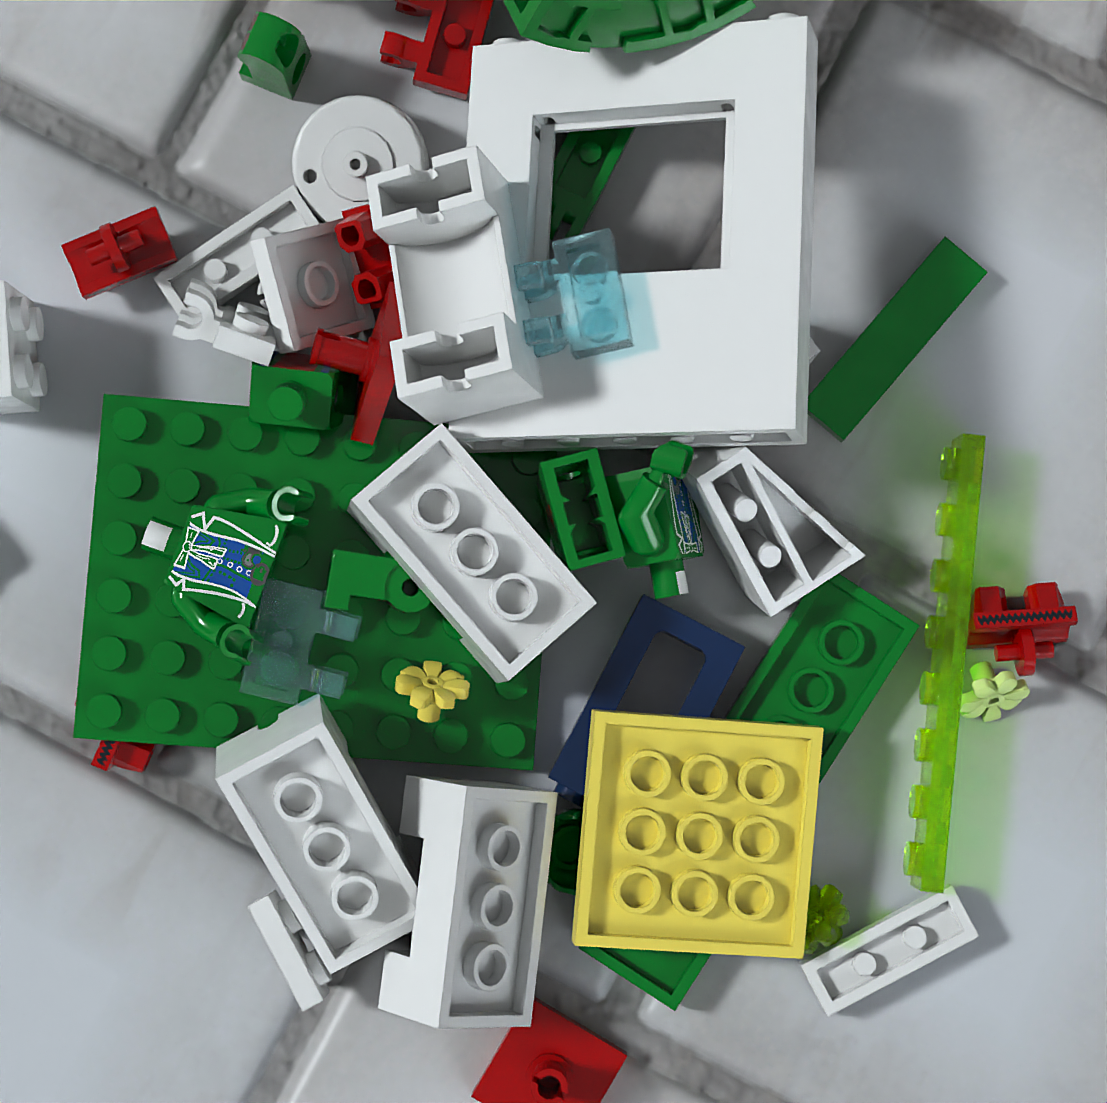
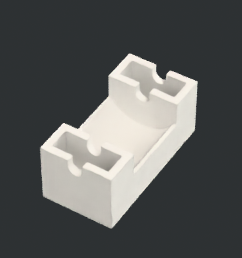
M477 145L431 157L433 168L429 170H415L410 164L365 177L373 231L389 245L402 338L390 341L397 397L433 425L544 397L509 184Z
M442 423L350 501L347 509L348 513L384 554L388 551L463 637L459 641L496 683L506 682L513 678L597 603Z
M320 693L278 714V720L269 727L260 730L257 725L216 747L215 780L330 975L413 931L420 870L401 836H395L348 753L347 741Z
M406 775L399 833L424 838L411 948L410 950H385L378 1009L436 1029L531 1027L558 792L497 781L455 780L443 777Z

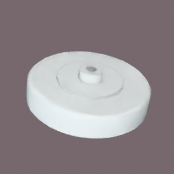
M361 95L341 97L317 109L302 126L294 145L292 158L293 176L297 190L309 209L324 222L343 218L341 211L369 204L366 176L410 164L415 170L419 171L429 169L428 153L424 139L412 119L390 102Z

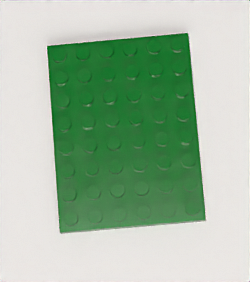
M114 394L103 395L73 738L216 748L257 725L260 730L269 727L278 720V714L320 693L347 741L348 753L351 758L533 770L542 652L509 681L496 683L459 641L463 637L432 602L425 609L418 612L402 613L394 610L385 601L350 596L348 611L322 608L331 551L333 549L393 558L388 551L384 554L348 513L347 509L351 499L440 424L433 425L425 421L382 418L373 445L350 440L354 415H344L343 423L331 430H319L248 421L249 406ZM442 423L447 429H449L448 423ZM557 451L468 453L550 547L551 536L538 491L537 479L539 463L557 458ZM291 486L312 493L313 500L301 498L294 507L295 516L309 519V522L306 526L287 523L289 529L251 628L260 633L265 641L262 644L254 639H249L243 644L242 656L252 662L247 667L226 657L220 648L193 632L171 603L173 587L164 583L171 560L141 550V543L146 528L153 516L184 527L192 506H204L205 502L212 495L248 487L280 490L283 487ZM426 660L441 662L442 673L446 670L457 671L465 677L464 680L470 683L468 698L465 700L455 699L454 708L441 709L440 719L432 723L419 720L417 718L418 709L410 705V696L398 694L395 691L396 677L400 675V671L409 666H416L423 670L424 661Z

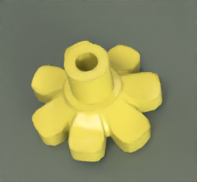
M426 660L424 661L423 670L416 666H409L401 670L400 675L396 677L395 691L398 694L410 696V705L418 709L417 718L419 720L432 723L440 719L441 709L454 708L455 699L465 700L468 698L470 683L464 680L465 677L457 671L446 670L442 673L441 662Z

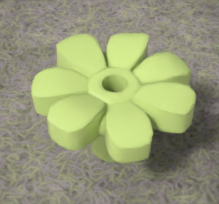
M984 661L973 665L969 670L973 679V690L959 695L956 701L962 717L976 718L981 715L983 722H988L1001 718L1000 708L1011 710L1017 706L1022 699L1030 694V690L1025 679L1016 680L1012 671H1002L996 676L991 663Z

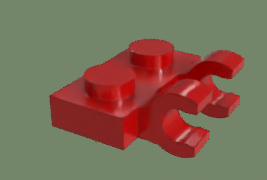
M395 0L397 2L396 11L417 17L430 16V21L424 42L399 33L385 31L380 48V54H382L380 62L396 68L416 69L413 77L414 86L467 100L471 83L473 46L482 45L495 0Z

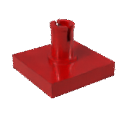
M389 281L372 336L369 337L368 342L324 331L323 328L318 327L309 360L311 365L317 364L359 375V386L350 440L373 445L395 383L390 341L402 338L394 282Z
M534 996L531 1027H510L474 1087L471 1097L481 1103H601L628 1056L627 1051Z

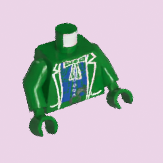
M673 440L660 445L654 450L650 467L605 477L626 554L623 557L624 564L627 569L649 567L655 600L688 594L689 590L683 560L702 557L704 553L699 511L682 480L691 466L694 448Z
M291 486L283 487L280 490L248 487L215 494L205 502L204 506H192L184 527L153 516L146 528L141 543V550L171 560L164 583L173 587L171 592L172 605L196 635L220 648L226 657L241 665L248 667L252 663L242 656L243 644L249 639H254L262 644L265 641L260 633L251 628L289 529L287 523L306 526L309 522V519L295 516L294 507L298 500L301 498L313 500L312 493Z

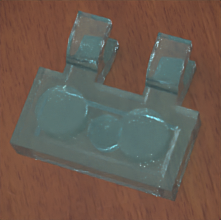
M610 228L553 241L555 258L513 266L517 288L519 291H524L525 300L528 303L547 299L553 296L558 289L561 292L563 314L522 321L526 344L529 347L533 346L534 354L537 358L557 353L563 350L567 344L570 345L571 353L576 360L634 346L615 238Z
M268 577L263 589L254 631L260 633L265 641L262 644L251 639L247 660L252 663L244 668L239 692L295 706L299 703L302 689L340 699L341 695H344L349 672L308 664L315 633L354 642L358 638L363 616L322 608L326 592L324 590Z

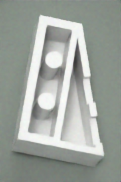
M693 447V460L688 473L682 480L744 595L768 616H774L866 556L830 525L821 514L798 496L789 485L747 447Z

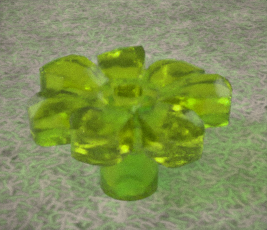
M817 884L810 886L804 954H813L819 942L825 947L837 943L843 935L841 926L849 921L850 911L845 905L839 904L843 894L832 884H827L822 889Z

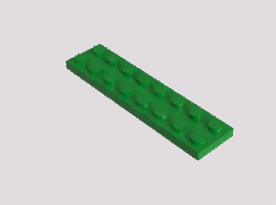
M838 573L799 599L723 719L816 725L824 728L819 776L820 784L920 625ZM578 946L580 950L674 1011H676L711 956L708 953Z

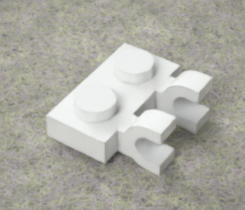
M192 278L183 303L198 308L201 313L194 314L181 310L172 335L185 340L201 339L213 343V348L269 366L277 340L271 320H269V311L246 302H239L237 308L227 304L225 307L218 305L217 294L213 288L200 280Z
M274 890L255 900L247 907L302 1012L322 1002L330 992L326 983L332 980V977L316 949L308 951L298 932L303 927L286 898L281 900L277 890Z

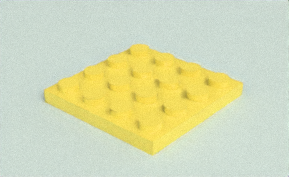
M592 709L572 929L573 944L586 947L803 959L824 728L816 725Z

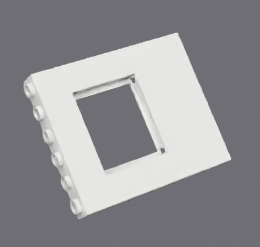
M777 13L769 16L767 20L742 22L735 19L723 27L697 38L664 48L634 53H624L622 47H591L590 53L576 52L548 46L536 41H520L514 38H500L495 40L493 44L473 46L466 147L477 145L509 184L544 397L449 421L448 431L467 453L590 450L597 448V450L658 448L660 445L672 440L691 447L807 444L818 40L808 16L799 17L792 13ZM724 104H731L735 110L725 111ZM548 117L554 119L557 124H548ZM726 120L720 268L548 277L555 133ZM535 133H540V141ZM527 273H532V278H528Z

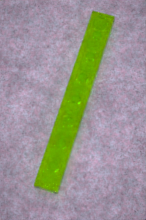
M963 433L954 438L951 447H944L940 464L941 480L948 481L946 503H939L935 518L936 536L943 537L941 559L934 558L930 572V591L938 593L936 615H928L924 635L925 648L932 649L930 671H923L919 687V702L921 705H927L925 728L918 727L914 741V760L922 762L920 785L913 784L909 795V817L916 819L914 842H906L903 857L904 875L911 876L910 885L926 892H944L986 440L984 435Z

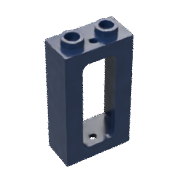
M643 594L548 774V778L557 782L553 792H558V795L583 807L592 709L613 711L617 709L653 637L658 632H663L703 653L705 657L704 664L677 714L681 716L710 717L745 646Z

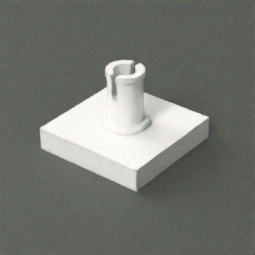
M344 218L250 241L260 278L257 294H264L265 299L259 301L269 311L280 354L295 352L313 346L318 327L323 328L324 331L347 336L374 328L376 322L370 304L361 305L357 303L351 285L354 275L360 274L354 252L347 253L344 249L340 248L334 229Z

